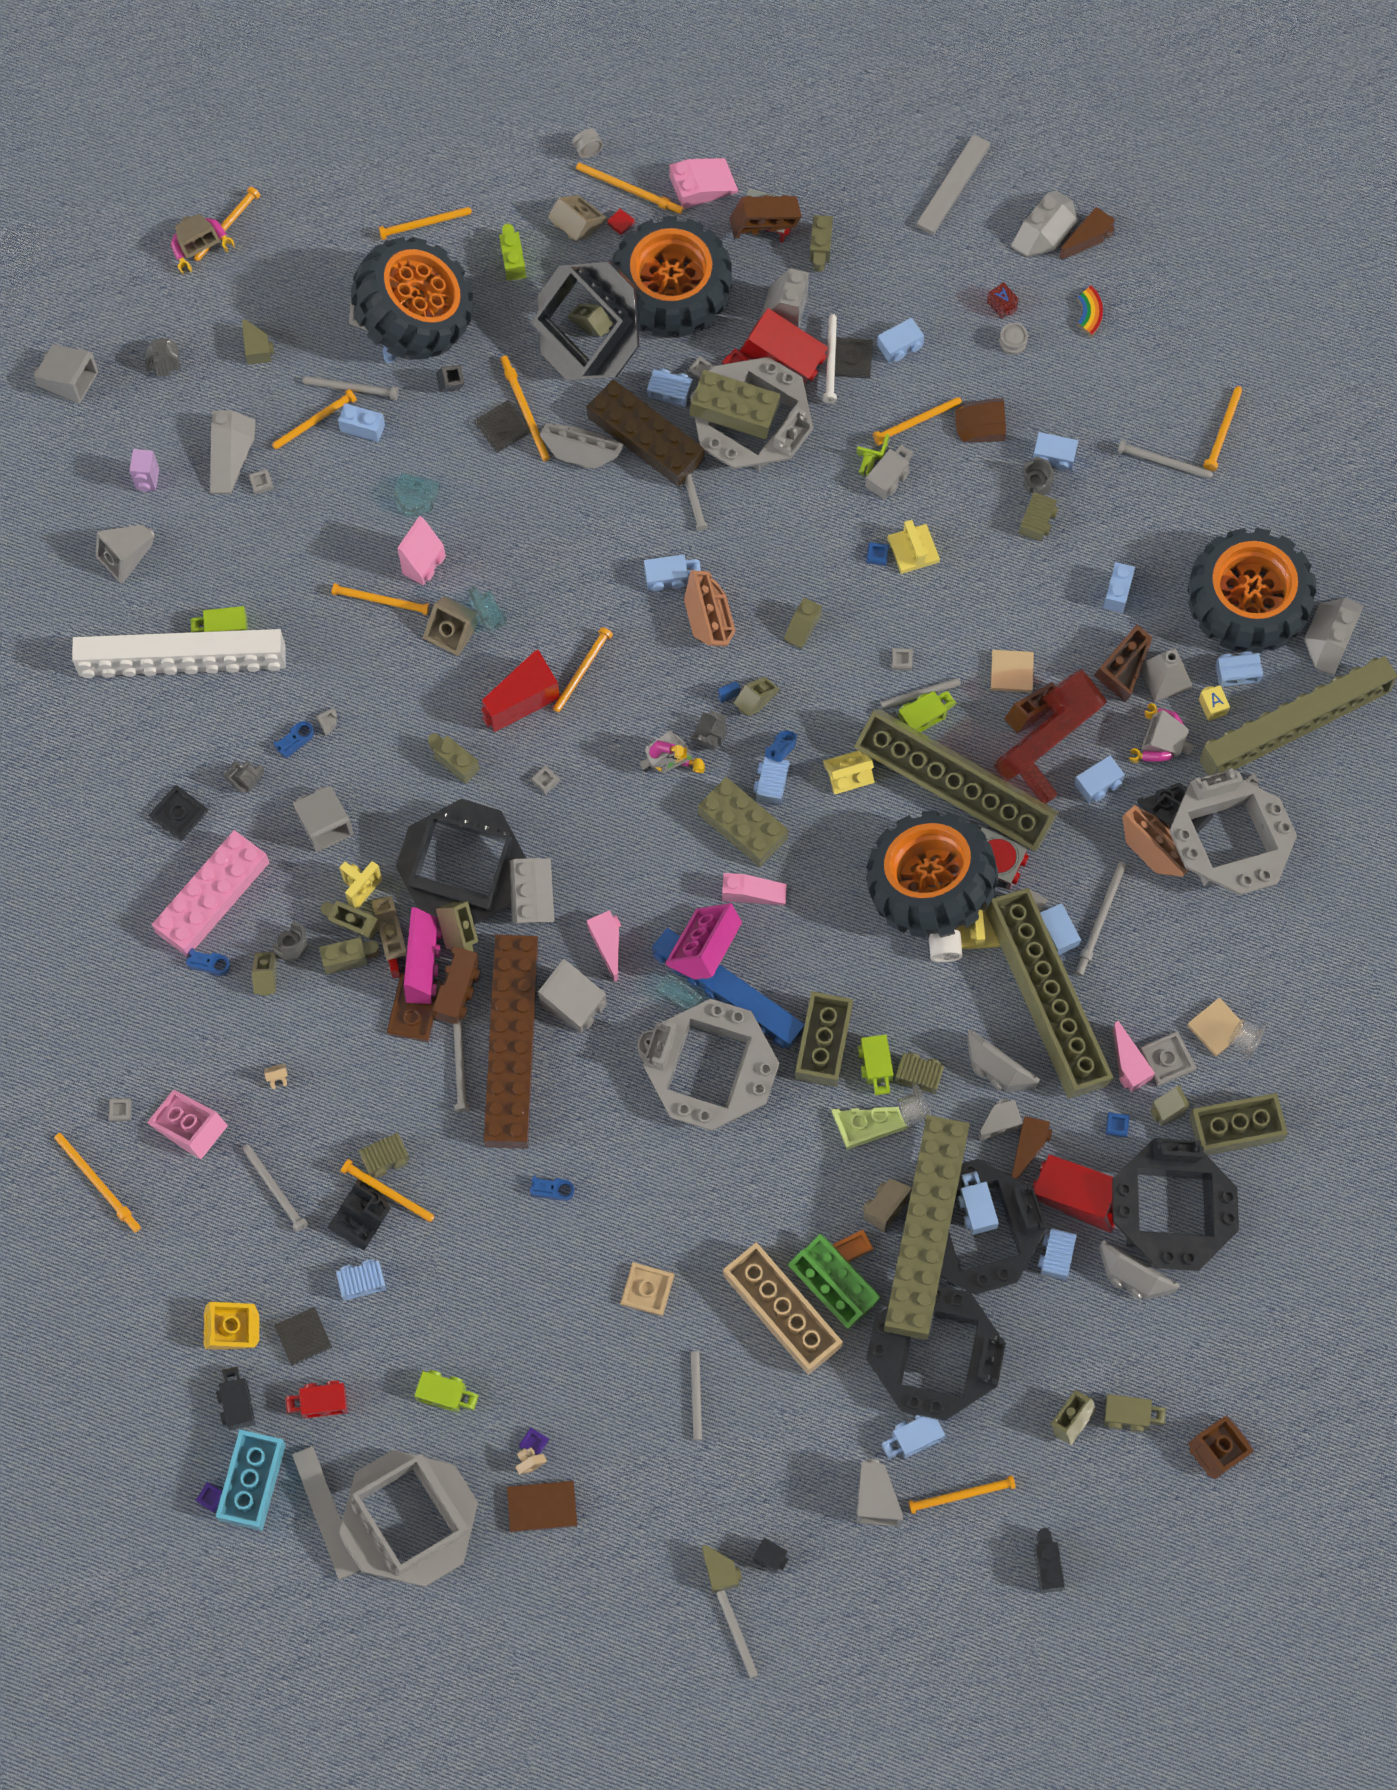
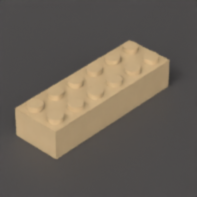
M757 1242L723 1269V1277L807 1375L811 1374L842 1348V1340Z

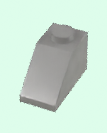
M1003 1099L994 1105L979 1133L980 1141L1021 1130L1023 1123L1015 1100Z

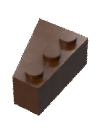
M453 946L451 951L453 959L450 966L447 965L445 972H447L443 985L440 986L433 1008L434 1019L458 1025L460 1019L464 1020L467 1007L465 1006L468 1000H472L474 988L472 987L475 981H479L481 970L479 969L478 954L476 952Z

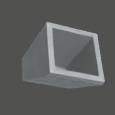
M789 268L769 286L761 316L769 308L799 328L808 298L809 272Z
M53 344L51 349L46 351L42 364L36 368L34 379L38 387L80 404L99 371L91 352Z
M331 785L320 787L315 793L309 796H301L293 803L294 810L316 852L354 835L350 819Z
M565 959L561 961L538 991L540 1005L580 1033L585 1028L588 1030L595 1020L593 1017L597 1012L601 1013L607 1005L606 993Z
M866 1459V1462H862L860 1467L856 1523L901 1527L903 1514L885 1464L879 1463L880 1461L876 1459Z

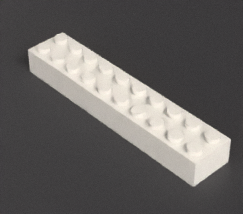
M281 629L73 637L72 661L79 676L84 678H93L94 676L114 677L115 675L132 677L136 674L153 676L156 673L175 675L181 672L187 674H196L197 672L217 673L218 671L235 673L239 670L256 672L260 669L278 671L285 668V642Z

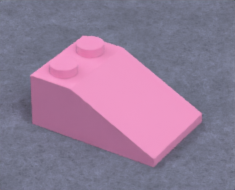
M725 158L687 159L669 165L670 180L684 209L738 193Z
M421 516L418 517L397 548L402 574L421 585H424L427 580H431L435 572L434 569L444 561L446 556L444 545Z
M176 1090L170 1093L147 1122L155 1130L199 1159L203 1158L228 1126L217 1112Z

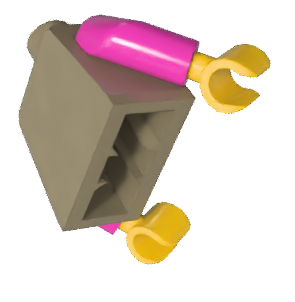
M201 214L193 217L185 216L182 222L175 226L176 234H174L171 241V247L176 260H179L178 269L183 275V268L185 266H188V269L192 272V267L184 259L185 257L188 259L219 243L220 239L222 240L225 252L229 253L226 247L227 244H231L235 249L233 239L226 237L227 234L219 222L215 219L204 218Z

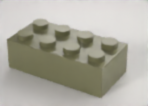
M703 369L691 401L689 415L767 439L779 406L781 394Z
M727 777L698 805V815L759 867L788 839V829Z
M811 991L795 1071V1080L837 1087L854 999Z
M1277 1093L1194 1108L1189 1115L1195 1140L1200 1141V1146H1204V1153L1206 1155L1281 1142L1288 1135Z

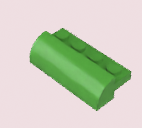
M819 1234L806 1249H803L788 1264L847 1329L863 1319L869 1313L868 1311L882 1298L823 1234Z

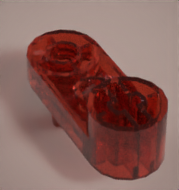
M1083 668L1066 677L1043 696L1042 699L1054 714L1004 753L993 764V767L1006 782L1019 774L1039 801L1045 804L1054 799L1058 793L1034 762L1107 703L1105 697Z

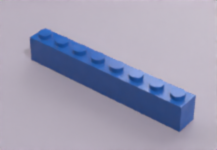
M667 927L652 946L653 957L662 964L666 963L680 936ZM720 964L714 975L708 979L694 980L682 974L688 978L687 981L696 988L699 986L705 990L704 993L713 1000L716 998L720 1002L752 1011L764 1036L768 1035L774 1039L773 1042L782 1049L785 1047L790 1050L804 1031V1023ZM670 968L675 974H677V975H679V976L682 974V973H680V972H678V971H676V970Z

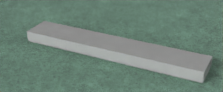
M973 134L918 220L917 228L934 236L990 148V142Z
M311 1446L292 1454L338 1579L342 1580L359 1573L360 1569L339 1536L342 1521L314 1447Z

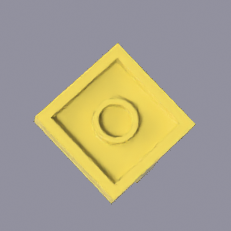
M909 520L904 522L903 531L888 535V541L901 574L940 562L927 524L914 526L913 521Z
M859 750L823 761L824 767L829 773L834 794L875 783L871 770L874 768L873 762L868 755Z
M373 861L363 872L356 865H349L346 862L339 867L343 881L350 886L345 895L349 906L358 909L382 881L379 866Z
M979 910V919L967 929L964 925L956 928L961 933L962 949L1000 947L986 911Z

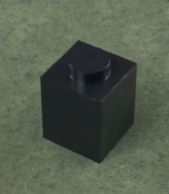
M461 365L441 367L436 372L439 393L458 391L465 384Z
M763 1538L753 1556V1561L777 1574L779 1569L784 1570L789 1561V1558L786 1557L788 1551Z

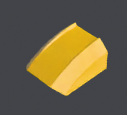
M209 1302L205 1306L203 1316V1343L205 1349H247L256 1347L259 1342V1313L255 1304Z

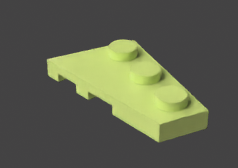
M900 1107L873 1108V1110H859V1108L847 1111L832 1109V1115L847 1150L908 1129Z

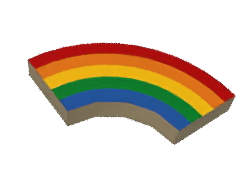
M1090 285L1077 297V302L1082 309V317L1078 321L1077 326L1092 338L1101 325L1103 304L1098 292Z

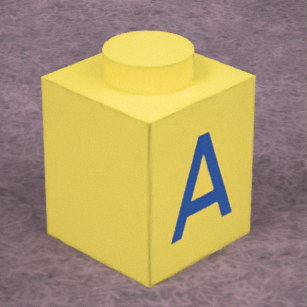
M1221 685L1216 687L1208 686L1202 690L1199 702L1208 721L1228 714L1230 705Z

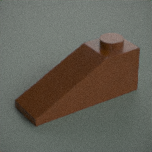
M1095 207L1061 247L1059 258L1063 260L1101 244L1106 237L1110 238L1115 231V219L1098 207Z
M1051 682L1014 703L1004 720L1017 733H1020L1043 717L1066 696Z
M1024 1116L1011 1177L1018 1180L1043 1150L1046 1141L1050 1142L1053 1129H1049V1121Z

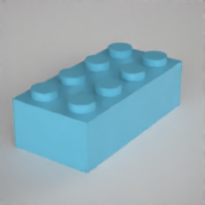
M239 1429L216 1513L218 1521L263 1531L286 1446L283 1439Z

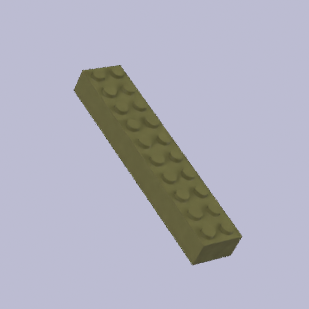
M1386 656L1379 659L1375 657L1368 661L1367 665L1361 668L1357 666L1350 670L1349 674L1343 677L1339 675L1332 679L1331 683L1327 685L1321 684L1314 688L1313 692L1309 694L1303 693L1296 697L1295 701L1291 703L1285 702L1278 706L1277 710L1273 712L1267 711L1260 715L1259 719L1253 722L1249 720L1242 724L1241 728L1235 731L1231 729L1225 732L1223 737L1207 741L1199 762L1208 776L1227 771L1231 768L1234 771L1390 693L1396 682L1397 674Z
M876 709L872 712L854 746L859 751L1033 851L1040 848L1059 814V811L881 709Z
M1025 888L993 898L986 909V914L1067 1098L1070 1099L1106 1087L1113 1079V1075L1030 889Z
M932 1115L926 1116L884 1326L885 1332L923 1340L928 1339L970 1123Z

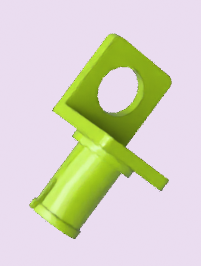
M889 434L885 436L881 452L857 446V455L863 456L859 474L864 475L866 470V476H868L873 469L875 460L883 458L889 443Z

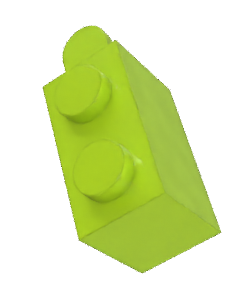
M505 224L502 227L503 234L499 235L506 280L526 278L519 232H514L513 225Z
M244 606L203 610V617L190 620L191 633L248 630L247 614Z
M935 691L929 694L926 692L920 695L915 702H908L901 706L898 719L917 731L923 732L946 719L947 710L954 707L956 702L949 691H945L938 696Z
M887 1034L861 1038L860 1045H857L858 1057L863 1058L864 1064L860 1066L862 1079L866 1078L867 1085L873 1084L875 1096L890 1094L889 1082L893 1081V1069ZM877 1083H885V1086H877Z
M429 1370V1372L422 1371L414 1395L416 1401L456 1413L459 1412L460 1407L474 1411L479 1395L466 1391V1385L462 1383V1379L450 1376L449 1379L441 1377L442 1374L434 1370ZM464 1396L469 1397L467 1403L462 1402Z

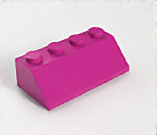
M732 903L697 908L668 957L666 965L694 980L712 977L742 924Z
M411 907L404 979L406 1003L432 1004V996L436 997L437 984H433L434 977H438L439 964H435L436 958H440V945H437V940L442 938V931L437 917L416 907Z

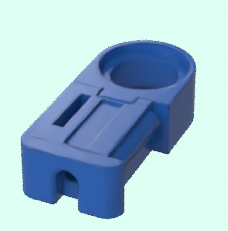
M307 721L298 722L290 729L288 735L278 742L274 741L276 750L283 758H288L313 738L314 730L312 725ZM307 727L310 729V732L306 736H301L298 734L299 729Z
M787 730L779 732L774 739V743L770 747L766 746L765 757L782 762L795 748L797 735Z
M194 948L190 949V957L186 961L189 969L218 976L226 975L230 971L231 965L225 955L213 952L209 955L196 952ZM217 961H225L226 967L223 970L215 969L214 965Z
M536 1175L532 1177L530 1194L533 1197L569 1201L574 1196V1185L569 1180L555 1178V1181L537 1179ZM562 1185H568L571 1188V1192L567 1196H562L558 1192L559 1188Z

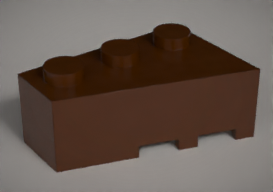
M748 195L741 197L729 220L734 239L740 238V234L752 232V235H758V231L770 229L773 232L794 228L802 215L797 196L765 195L762 197H752Z
M1136 624L1094 674V677L1126 702L1132 695L1135 682L1153 637Z

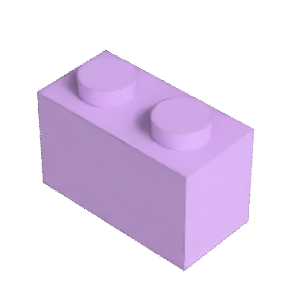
M133 449L129 471L135 488L143 492L156 491L159 466L154 451Z

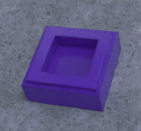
M530 1427L520 1442L519 1448L522 1450L532 1448L535 1455H540L549 1442V1438Z
M207 1482L195 1501L215 1513L219 1506L222 1490Z

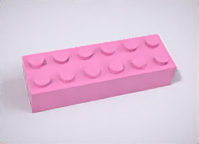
M234 830L153 922L152 927L155 933L188 957L190 949H195L269 864L267 854Z

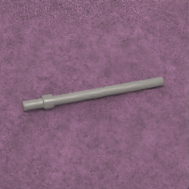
M1119 862L1086 946L1079 955L1080 961L1075 971V974L1078 976H1083L1087 964L1091 962L1094 955L1092 951L1126 868V864L1123 862Z

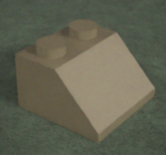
M580 195L558 198L548 216L553 225L566 232L567 236L573 241L587 239L607 219Z
M444 596L435 602L423 639L459 656L475 631L480 613Z
M889 1179L886 1184L882 1182L876 1190L877 1196L873 1200L869 1199L864 1205L863 1218L884 1233L910 1200L912 1188L892 1179Z

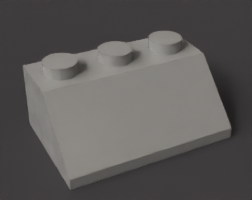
M527 858L509 860L512 924L554 922L551 859Z

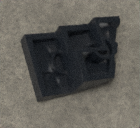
M1179 782L1167 789L1156 791L1155 795L1144 799L1140 797L1137 802L1145 811L1155 815L1170 830L1188 787ZM1213 813L1191 819L1197 833L1213 818Z
M358 1179L327 1229L365 1251L391 1207L381 1197L379 1191Z

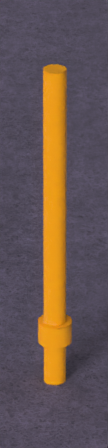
M580 162L576 166V170L659 205V208L669 209L678 214L683 213L684 207L671 202L669 198L664 196L661 198Z
M503 356L500 358V361L505 370V378L511 384L542 460L548 461L550 459L549 453L518 383L516 370L512 368L508 357Z
M58 1133L54 1137L58 1144L116 1210V1215L122 1222L125 1221L134 1233L138 1232L141 1226L131 1216L132 1212L127 1206L124 1207L67 1139L61 1133Z

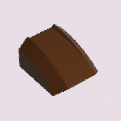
M1004 398L974 401L961 405L955 410L956 432L962 442L1005 441Z
M1227 1415L1196 1435L1188 1443L1190 1454L1195 1457L1205 1470L1207 1476L1214 1479L1222 1476L1254 1452L1250 1442Z

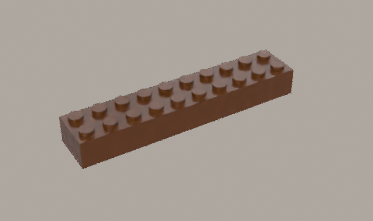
M495 935L484 1125L485 1148H529L539 954L538 936Z

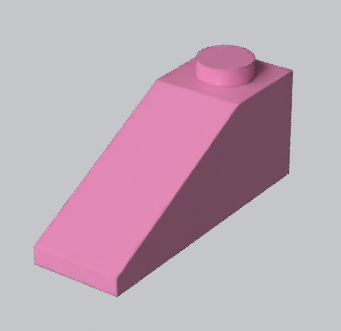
M724 873L722 901L785 905L787 884L746 874Z
M609 910L587 920V928L615 982L618 980L619 927H621L617 916H612Z
M1117 1021L1112 1030L1120 1076L1119 1080L1124 1088H1128L1133 1092L1151 1081L1155 1072L1122 1025Z

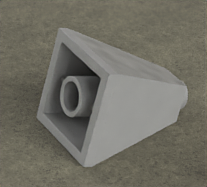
M144 525L99 531L97 533L95 556L120 583H123L153 545L154 532Z
M1176 648L1142 663L1140 672L1154 702L1193 689V685Z

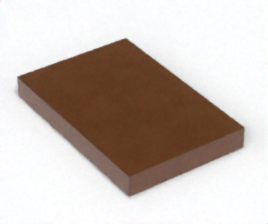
M400 973L386 1033L390 1036L429 1043L434 1022L433 1008L443 982L442 980L434 979L433 984H437L436 997L432 996V1004L406 1003L404 990L405 974Z
M574 1481L507 1487L510 1533L578 1527Z

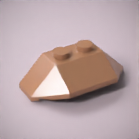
M692 570L689 575L684 602L693 637L709 646L726 647L736 631L727 596L719 584L712 578L709 571Z
M1134 805L1122 816L1126 844L1155 873L1183 877L1189 871L1184 866L1169 829L1155 815Z

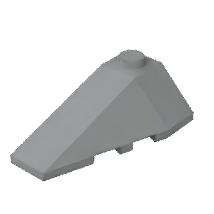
M212 410L210 494L232 493L240 474L239 471L243 462L246 461L250 446L253 445L255 440L256 421L235 411Z

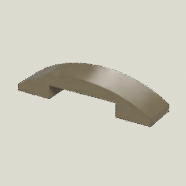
M389 896L372 901L375 917L381 921L378 928L386 960L407 955L393 897Z

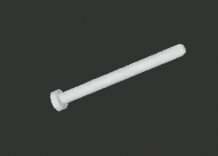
M835 314L829 316L826 393L823 394V402L828 404L837 401V395L834 393L837 323Z

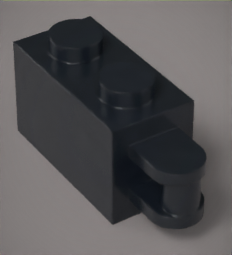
M238 1366L222 1369L224 1383H219L220 1390L216 1391L218 1403L223 1405L224 1412H220L222 1425H226L229 1431L256 1425L247 1380L240 1377ZM236 1376V1380L229 1381L228 1377Z
M1042 1528L1037 1533V1544L1033 1548L1040 1594L1063 1591L1065 1584L1058 1542L1052 1541L1049 1529Z

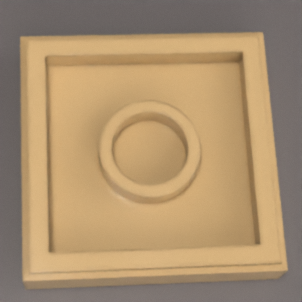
M992 650L991 691L1032 693L1034 652Z
M1220 997L1187 1024L1188 1028L1215 1057L1248 1031L1244 1023Z
M632 1262L620 1305L663 1317L675 1274Z

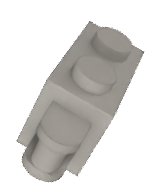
M900 445L895 452L889 449L866 477L865 487L884 500L888 495L892 496L898 488L897 484L901 480L904 481L910 473L909 460L912 458L913 452L903 445Z

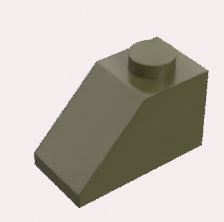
M580 303L567 316L570 321L590 336H604L613 324L600 305Z
M246 319L242 320L247 364L272 362L271 354H274L273 342H269L268 335Z
M804 597L792 617L784 641L802 649L821 618L822 606Z
M762 677L746 684L734 704L741 713L751 716L758 713L780 689L767 677Z
M255 952L251 971L254 994L267 996L276 992L277 955L273 952Z
M1180 1085L1153 1101L1150 1112L1154 1121H1158L1160 1126L1179 1119L1186 1113L1189 1103Z
M703 1545L702 1552L712 1592L716 1593L739 1587V1580H742L740 1567H735L734 1561L711 1547Z

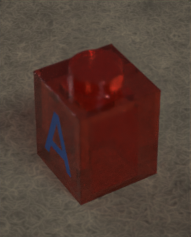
M1004 282L988 292L987 303L1001 319L1007 315L1011 316L1016 312L1019 298Z

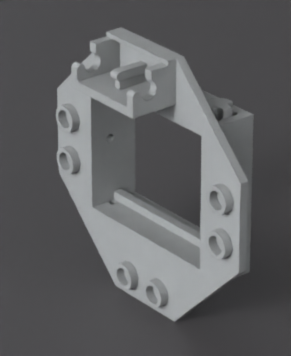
M770 357L713 366L710 372L748 384L751 383L754 386L781 394L779 401L793 410L759 455L717 431L715 428L718 424L694 417L699 443L705 449V452L733 469L751 466L760 471L768 463L791 460L813 430L802 377ZM695 391L690 396L691 401L693 399Z
M1233 768L1192 780L1188 785L1169 830L1185 868L1198 874L1204 887L1218 884L1238 895L1277 885L1297 837L1281 799L1244 781L1240 772H1234ZM1245 804L1266 853L1213 868L1191 819Z
M709 999L662 1023L658 1022L656 1024L643 1061V1067L671 1119L713 1131L731 1121L735 1122L737 1118L767 1104L779 1062L752 1011ZM690 1026L746 1043L725 1108L669 1090Z
M392 1450L355 1472L339 1536L363 1575L367 1573L426 1587L464 1564L478 1501L454 1464L425 1458L423 1454L417 1456ZM414 1470L453 1534L405 1563L400 1564L362 1500Z

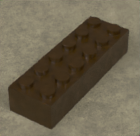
M614 379L586 406L587 415L591 421L677 487L705 460V449Z

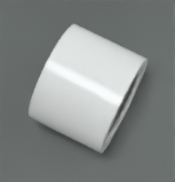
M954 930V935L942 938L938 933L930 934V959L935 962H952L961 959L960 931Z

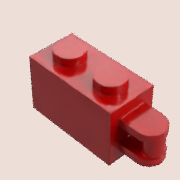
M329 1381L326 1383L327 1385L318 1386L316 1383L306 1384L304 1388H299L300 1395L285 1397L286 1413H301L304 1419L347 1414L346 1387L340 1381ZM295 1401H300L301 1407L295 1408Z

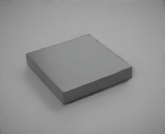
M1178 1031L1141 1046L1138 1049L1155 1072L1153 1079L1157 1087L1197 1069Z

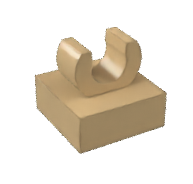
M285 1063L264 1069L266 1081H270L272 1089H276L275 1081L277 1079L282 1080L283 1085L287 1086L286 1076L288 1075Z
M532 1448L523 1449L517 1453L522 1463L517 1465L516 1469L519 1475L530 1473L545 1464L547 1460L544 1454L535 1455Z

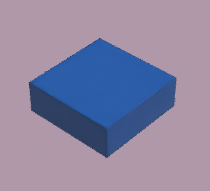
M869 542L866 563L886 566L889 545Z
M737 681L718 689V698L721 703L740 694V686Z
M1108 1112L1105 1135L1127 1138L1130 1115Z

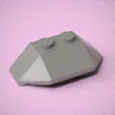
M1057 190L1047 193L1023 222L1011 248L1026 258L1055 251L1078 223L1073 200Z
M546 423L540 432L541 438L557 459L567 463L579 464L585 468L596 469L617 458L623 448L622 443H618L608 436L568 425Z
M1347 598L1319 604L1304 639L1314 668L1333 676L1335 675L1364 605Z
M970 1029L968 1031L967 1044L970 1063L976 1075L981 1078H987L991 1081L990 1083L997 1090L1002 1089L1005 1092L1036 1089L1038 1087L1040 1079L1026 1070Z
M1105 1240L1102 1241L1099 1251L1107 1278L1111 1280V1284L1118 1288L1124 1287L1130 1291L1129 1293L1133 1297L1140 1300L1141 1298L1149 1300L1176 1293L1180 1286L1179 1283Z

